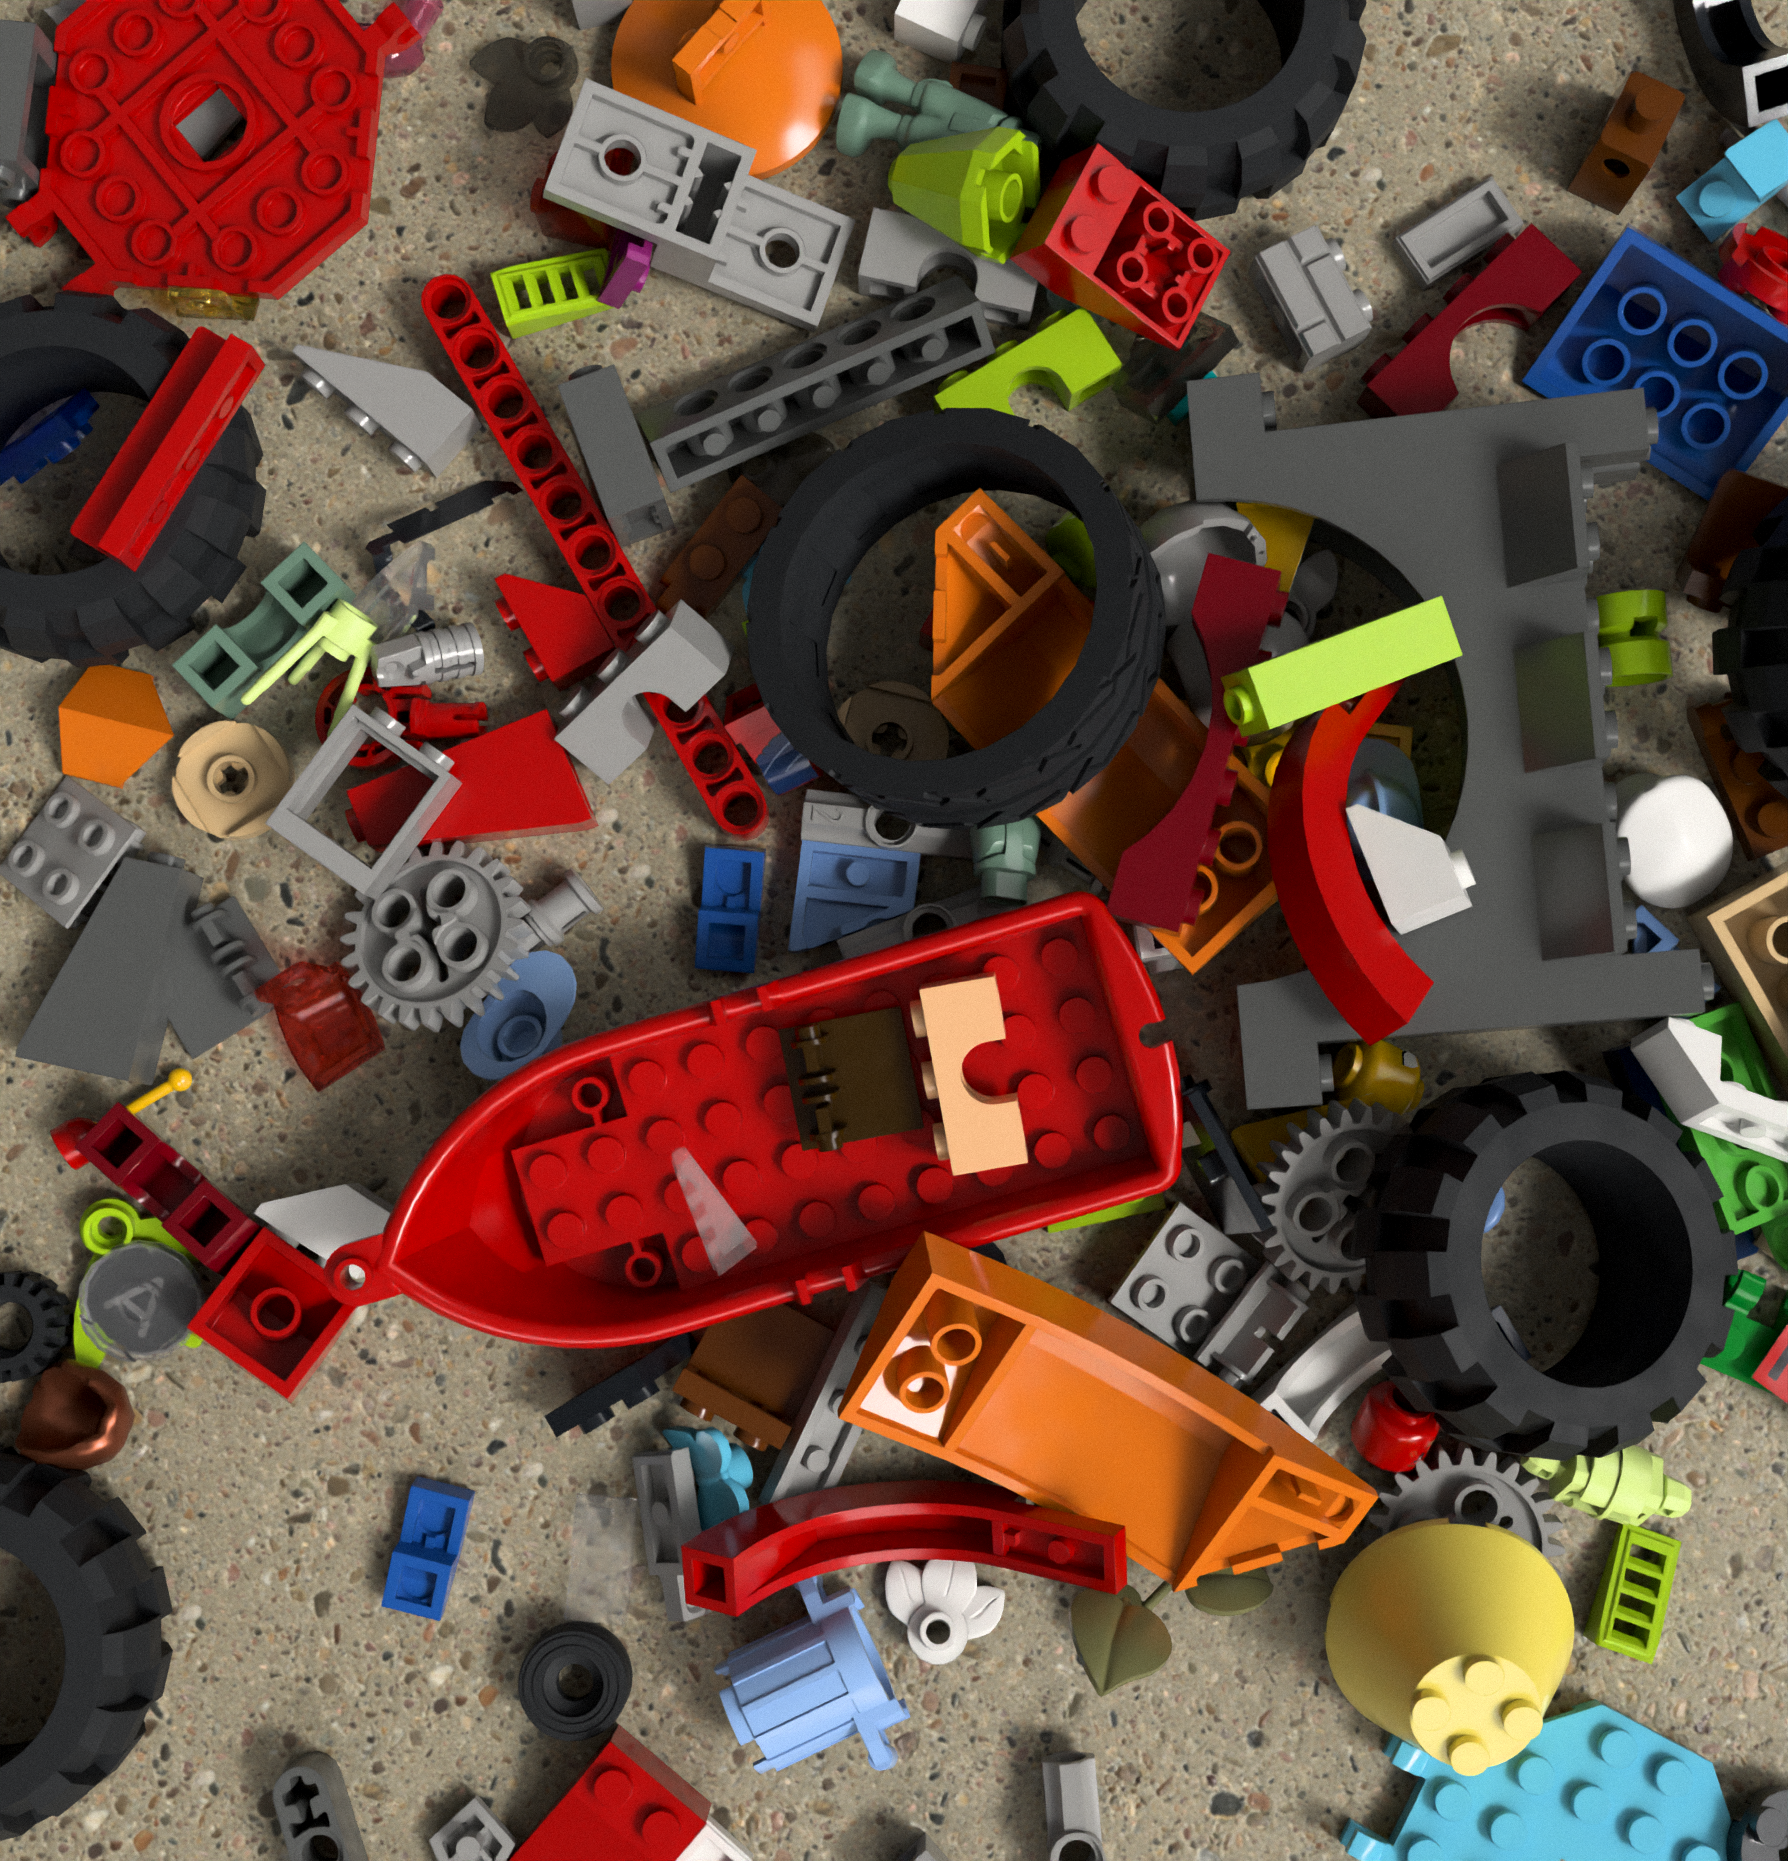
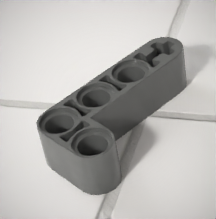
M319 1751L307 1752L301 1755L281 1774L275 1782L273 1789V1803L291 1861H369L343 1775L336 1760L328 1754ZM302 1778L305 1785L315 1783L318 1792L313 1795L310 1789L300 1790L297 1782ZM311 1812H312V1813H313V1816H314V1819H312L311 1821H308V1820H307V1817H308V1816L311 1814ZM325 1835L333 1839L338 1847L339 1856L337 1858H326L320 1855L314 1846V1836Z

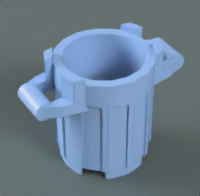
M821 1574L793 1584L801 1592L809 1615L728 1653L727 1660L716 1664L714 1667V1672L717 1675L722 1674L726 1676L730 1674L733 1685L719 1691V1695L739 1744L742 1746L750 1741H756L765 1757L753 1762V1767L762 1774L773 1768L776 1771H780L860 1733L869 1752L868 1762L870 1766L879 1771L893 1768L897 1763L898 1754L896 1749L890 1745L885 1729L910 1718V1711L904 1698L899 1701L897 1700L880 1654L858 1611L865 1608L859 1593L855 1588L851 1589L848 1586L827 1596L823 1588Z

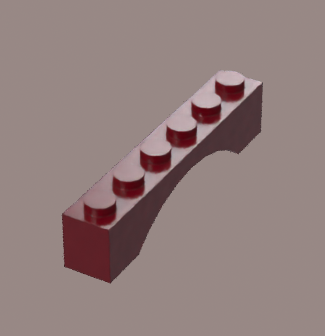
M1208 553L1191 611L1192 626L1205 654L1212 687V712L1206 745L1193 778L1173 809L1146 836L1122 852L1107 904L1108 911L1117 921L1180 938L1183 924L1195 927L1205 891L1194 888L1200 864L1210 867L1213 865L1222 831L1211 828L1217 805L1229 807L1239 773L1237 770L1228 768L1234 745L1246 748L1249 736H1241L1238 725L1231 721L1224 706L1225 689L1221 677L1272 658L1273 652L1263 650L1262 647L1268 626L1280 629L1289 598L1288 592L1279 590L1281 571Z

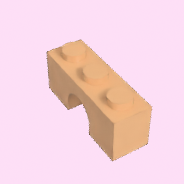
M995 971L921 984L919 989L921 999L910 1001L916 1038L928 1036L932 1061L922 1062L921 1065L928 1100L939 1098L943 1122L933 1124L934 1140L939 1161L950 1159L953 1176L1028 1163V1152L1017 1093L999 1096L983 1095L975 1091L967 1083L962 1071V1062L972 1048L984 1042L1006 1039Z

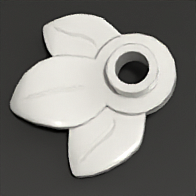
M899 1560L891 1561L886 1574L885 1596L888 1609L893 1616L908 1626L907 1639L911 1650L920 1660L928 1664L944 1665L952 1662L963 1652L967 1640L989 1634L1001 1618L1005 1592L992 1586H977L975 1563L929 1560L924 1571L906 1561ZM941 1621L948 1626L950 1636L946 1642L934 1644L928 1639L926 1628L931 1622Z

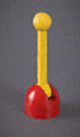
M176 1068L169 1073L167 1081L125 1107L136 1114L174 1090L178 1092L185 1091L192 1084V1075L184 1068ZM83 1117L66 1120L50 1130L51 1137L59 1152L76 1171L90 1163V1161L74 1147L97 1124L91 1119Z

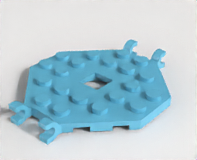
M1594 1699L1572 1706L1573 1710L1543 1719V1727L1540 1734L1530 1740L1523 1750L1511 1759L1498 1765L1487 1767L1484 1772L1475 1776H1465L1457 1773L1451 1765L1437 1760L1391 1733L1382 1752L1390 1757L1389 1761L1395 1766L1420 1777L1389 1839L1349 1818L1338 1840L1346 1846L1345 1851L1347 1854L1360 1861H1560L1561 1859L1565 1861H1727V1835L1732 1821L1712 1762L1704 1756Z

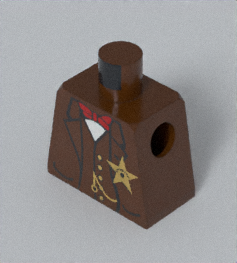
M1631 71L1612 95L1566 191L1619 215L1653 166L1685 100V95L1681 91L1639 71ZM1612 158L1624 162L1620 168L1621 174L1609 170L1603 161Z

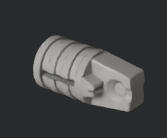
M471 622L462 623L460 626H446L443 629H429L427 632H413L371 647V672L379 687L429 685L436 681L444 682L452 678L460 679L468 675H481L484 670L482 643L476 627Z

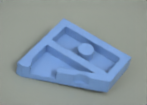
M802 840L788 952L800 954L909 913L915 907L921 854Z

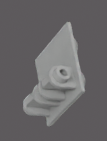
M66 776L0 866V874L67 929L69 927L77 929L83 921L88 923L103 896L96 890L100 889L105 892L109 884L103 880L108 874L112 876L116 874L118 870L114 867L116 863L121 865L125 857L134 858L139 850H143L145 845L141 841L147 832L130 820L123 819L71 777Z
M1177 1201L1171 1211L1167 1209L1163 1211L1164 1219L1152 1234L1150 1241L1144 1238L1142 1244L1145 1248L1140 1255L1136 1253L1132 1255L1131 1258L1135 1262L1129 1267L1119 1283L1111 1285L1110 1288L1114 1292L1108 1301L1194 1362L1196 1359L1193 1356L1205 1342L1210 1330L1219 1324L1241 1295L1246 1283L1259 1270L1262 1263L1181 1202Z

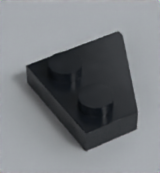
M691 1332L677 1335L642 1358H638L576 1395L544 1417L556 1437L577 1425L585 1435L616 1416L610 1407L615 1403L623 1400L629 1410L659 1392L660 1389L654 1380L693 1355L698 1344Z

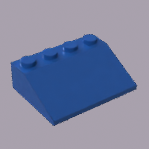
M1627 223L1524 376L1522 382L1549 399L1644 388L1645 407L1655 406L1659 429L1658 443L1651 445L1650 459L1645 461L1709 501L1721 473L1729 468L1746 472L1788 416V325L1780 322L1765 309L1743 295L1730 290L1713 276Z

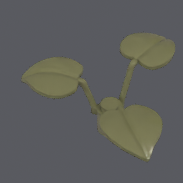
M1229 1567L1199 1576L1196 1580L1198 1586L1185 1589V1593L1189 1602L1200 1611L1217 1616H1235L1250 1612L1263 1605L1271 1596L1274 1585L1271 1584L1269 1576L1261 1567L1234 1575L1232 1568ZM1165 1580L1145 1601H1141L1137 1590L1128 1584L1117 1595L1090 1588L1079 1593L1074 1599L1069 1610V1626L1079 1660L1100 1697L1111 1693L1124 1684L1148 1677L1159 1671L1166 1664L1172 1651L1171 1636L1162 1620L1152 1612L1172 1590L1171 1584Z

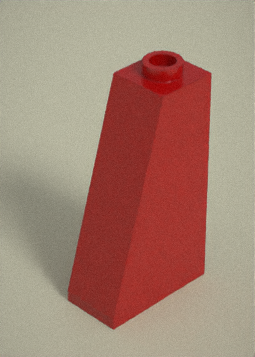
M547 708L442 751L444 755L455 762L449 773L463 784L417 845L419 849L431 848L433 842H441L443 845L449 846L454 845L457 840L467 844L587 831L599 826L569 752L554 740L559 727ZM408 765L347 790L352 808L345 810V815L357 842L366 841L369 847L383 853L434 781L412 765Z

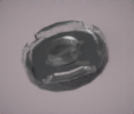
M137 1240L113 1247L91 1265L79 1286L78 1299L80 1298L79 1308L81 1311L79 1318L83 1331L99 1350L119 1361L136 1362L137 1360L147 1361L151 1359L155 1361L167 1358L186 1344L192 1335L186 1327L203 1306L205 1295L198 1272L183 1254L163 1243Z

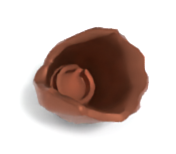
M65 1359L63 1362L47 1366L41 1379L32 1389V1400L25 1406L20 1421L21 1431L15 1440L20 1456L34 1460L36 1464H51L60 1468L86 1470L111 1461L124 1447L135 1417L125 1386L105 1371L73 1359Z

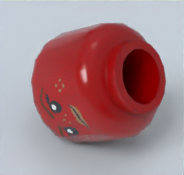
M1392 1380L1381 1381L1368 1390L1350 1426L1351 1440L1359 1454L1370 1464L1386 1471L1405 1472L1414 1469L1416 1464L1425 1458L1438 1434L1440 1425L1434 1418L1435 1412L1416 1411Z

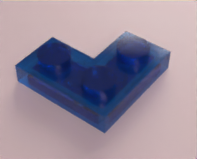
M85 387L0 450V486L13 476L20 484H23L49 463L44 458L45 456L54 465L82 443L80 440L94 429L88 420L100 407Z

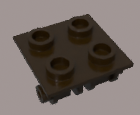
M901 1006L778 1029L803 1151L818 1148L819 1152H827L843 1147V1143L924 1128Z

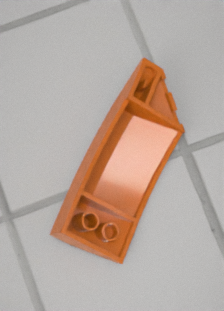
M924 1230L892 1278L837 1410L838 1418L949 1461L993 1481L1044 1508L1125 1525L1126 1556L1171 1584L1173 1593L1198 1586L1196 1580L1199 1576L1231 1567L1234 1575L1281 1562L1283 1561L1281 1552L1316 1542L1319 1550L1343 1544L1379 1498L1376 1490L1253 1399L1195 1362L1086 1301L1029 1274Z

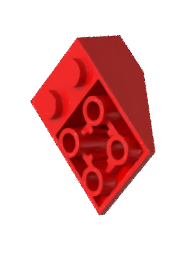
M1097 143L1061 161L1009 259L1054 294L1169 349L1178 351L1181 349L1231 251L1132 170H1127L1115 156Z

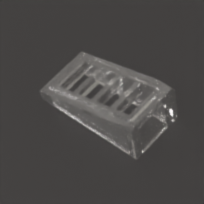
M678 1146L670 1152L672 1156L671 1163L712 1268L720 1276L756 1249L755 1244L757 1242L686 1147Z

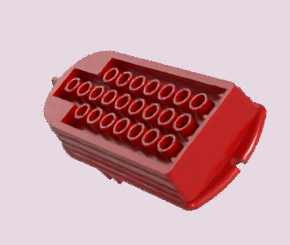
M1074 891L599 1032L562 1045L529 1061L503 1077L466 1107L434 1141L415 1167L397 1198L383 1232L348 1242L330 1255L324 1267L325 1285L329 1293L336 1300L348 1306L368 1305L403 1294L442 1317L495 1337L533 1345L581 1349L623 1347L653 1342L793 1300L803 1306L812 1303L814 1294L846 1285L848 1292L855 1291L871 1277L898 1270L923 1230L970 1249L1155 1195L1170 1188L1178 1179L1182 1167L1183 1097L1178 1062L1172 1039L1160 1041L1155 1045H1145L1139 1039V1032L1144 1025L1165 1020L1166 1016L1143 962L1124 931L1108 911L1106 905L1094 894ZM995 971L1006 1039L984 1042L972 1048L962 1062V1071L967 1083L978 1093L987 1096L1017 1093L1028 1152V1163L953 1176L950 1159L939 1161L936 1151L933 1124L943 1122L939 1098L928 1100L921 1063L932 1061L928 1036L916 1038L910 1001L921 999L919 991L921 984ZM901 1006L924 1128L843 1143L842 1148L827 1152H819L818 1148L803 1151L778 1029ZM350 1265H357L364 1271L365 1282H357L352 1279L349 1273Z

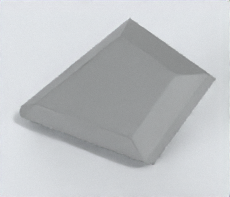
M477 1794L429 1839L437 1861H506L517 1839Z

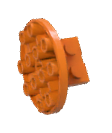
M634 0L622 18L616 33L611 58V77L613 90L756 149L757 152L748 175L763 180L781 173L801 160L816 146L827 131L838 108L842 92L843 58L835 24L821 0Z

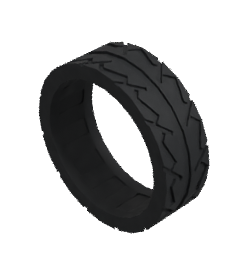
M945 408L936 415H934L933 409L892 419L851 440L844 452L839 448L802 481L778 514L776 527L771 526L754 566L747 605L749 623H746L750 668L765 708L793 748L875 809L885 810V814L927 828L968 830L974 824H977L978 830L1019 822L1062 802L1069 791L1073 795L1110 764L1136 729L1139 716L1142 717L1161 670L1166 634L1164 620L1166 615L1161 576L1141 531L1124 509L1110 486L1104 482L1102 476L1077 447L1042 425L1028 426L1029 419L991 408ZM979 488L983 491L1003 490L1035 495L1067 509L1081 520L1086 527L1094 549L1097 582L1096 598L1091 628L1077 663L1054 697L1021 728L985 748L949 759L906 761L872 754L856 746L839 720L828 683L826 651L834 610L846 581L866 552L895 524L925 506L962 493L975 492Z

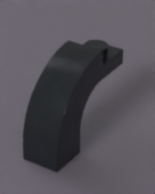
M1673 0L1680 38L1691 70L1703 94L1714 109L1731 123L1748 128L1788 116V48L1775 45L1765 35L1756 18L1751 0Z

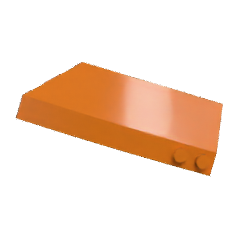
M981 488L976 490L935 530L936 567L932 636L934 645L933 675H931L932 704L975 751L985 748L1021 728L1054 697L1077 663L1091 628L1094 606L1070 581L1065 571ZM1158 678L1142 717L1139 716L1136 729L1110 764L1073 795L1069 791L1062 802L1035 815L1111 893L1122 852L1146 836L1173 809L1193 778L1206 745L1208 728ZM1233 754L1228 768L1239 771L1229 807L1217 805L1211 826L1213 829L1222 831L1212 867L1200 864L1194 888L1205 891L1195 927L1183 924L1180 938L1147 929L1192 976L1278 900L1268 850L1267 818L1270 790Z

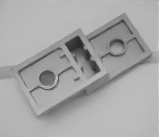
M587 78L584 80L543 192V198L657 244L650 264L651 267L813 333L820 322L856 219L748 175L757 152L756 149ZM615 148L627 149L637 158L639 168L630 175L622 176L615 174L606 165L604 156ZM775 240L788 243L795 251L796 263L785 268L775 266L768 260L765 246Z

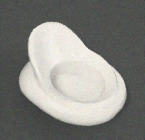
M1637 773L1615 784L1617 818L1610 819V822H1615L1617 837L1628 838L1631 873L1630 875H1624L1623 879L1630 889L1645 902L1671 909L1692 905L1714 891L1725 877L1731 864L1733 835L1727 815L1710 788L1701 780L1692 776L1669 775L1664 777L1655 773Z

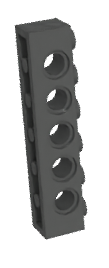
M957 275L636 414V417L670 493L996 352L980 300L960 276Z

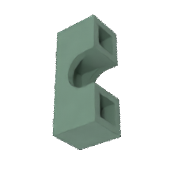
M305 541L260 582L266 588V593L259 605L245 619L229 628H221L215 624L172 664L213 709L231 720L248 706L242 704L240 700L242 694L313 627L323 611L329 612L337 599H342L353 606L361 600Z

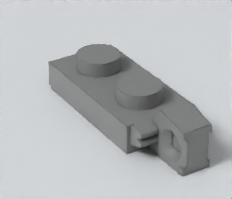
M689 1447L654 1448L635 1452L634 1456H632L649 1575H658L662 1583L668 1621L684 1622L711 1613V1610L686 1604L681 1545L703 1532L700 1526L694 1486L695 1475L691 1466Z

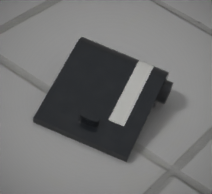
M1191 1073L1180 1078L1184 1126L1182 1158L1224 1235L1262 1232L1273 1225L1261 1205L1263 1202L1258 1199L1251 1185L1256 1183L1206 1094L1213 1089L1210 1082L1206 1078L1196 1083Z

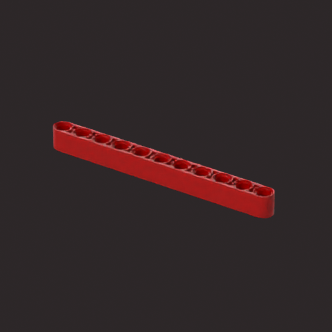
M443 274L434 277L426 284L421 295V305L424 314L616 648H620L626 653L638 641L634 636L639 627L657 609L471 287L464 279L456 275ZM452 301L466 303L463 312L457 317L451 319L440 317V312L447 303ZM483 349L494 352L492 361L486 367L480 369L468 367V361L475 352ZM519 399L523 401V407L515 417L503 419L496 416L499 405L505 400ZM547 448L552 451V457L544 467L530 469L524 466L525 459L532 450ZM573 497L581 500V507L572 518L565 520L553 516V509L561 499ZM604 547L610 550V558L602 568L588 570L581 566L582 558L589 549ZM633 597L639 600V610L631 619L617 621L610 617V609L619 598ZM643 692L644 697L720 829L726 836L736 841H749L761 835L769 823V809L766 800L706 694L697 701L699 703L698 711L694 718L685 723H676L667 716L668 708L673 702L670 698L655 692ZM719 747L728 754V762L725 768L713 775L700 772L696 767L699 754L707 748ZM744 797L753 800L758 805V810L752 822L744 826H735L726 820V809L734 799Z

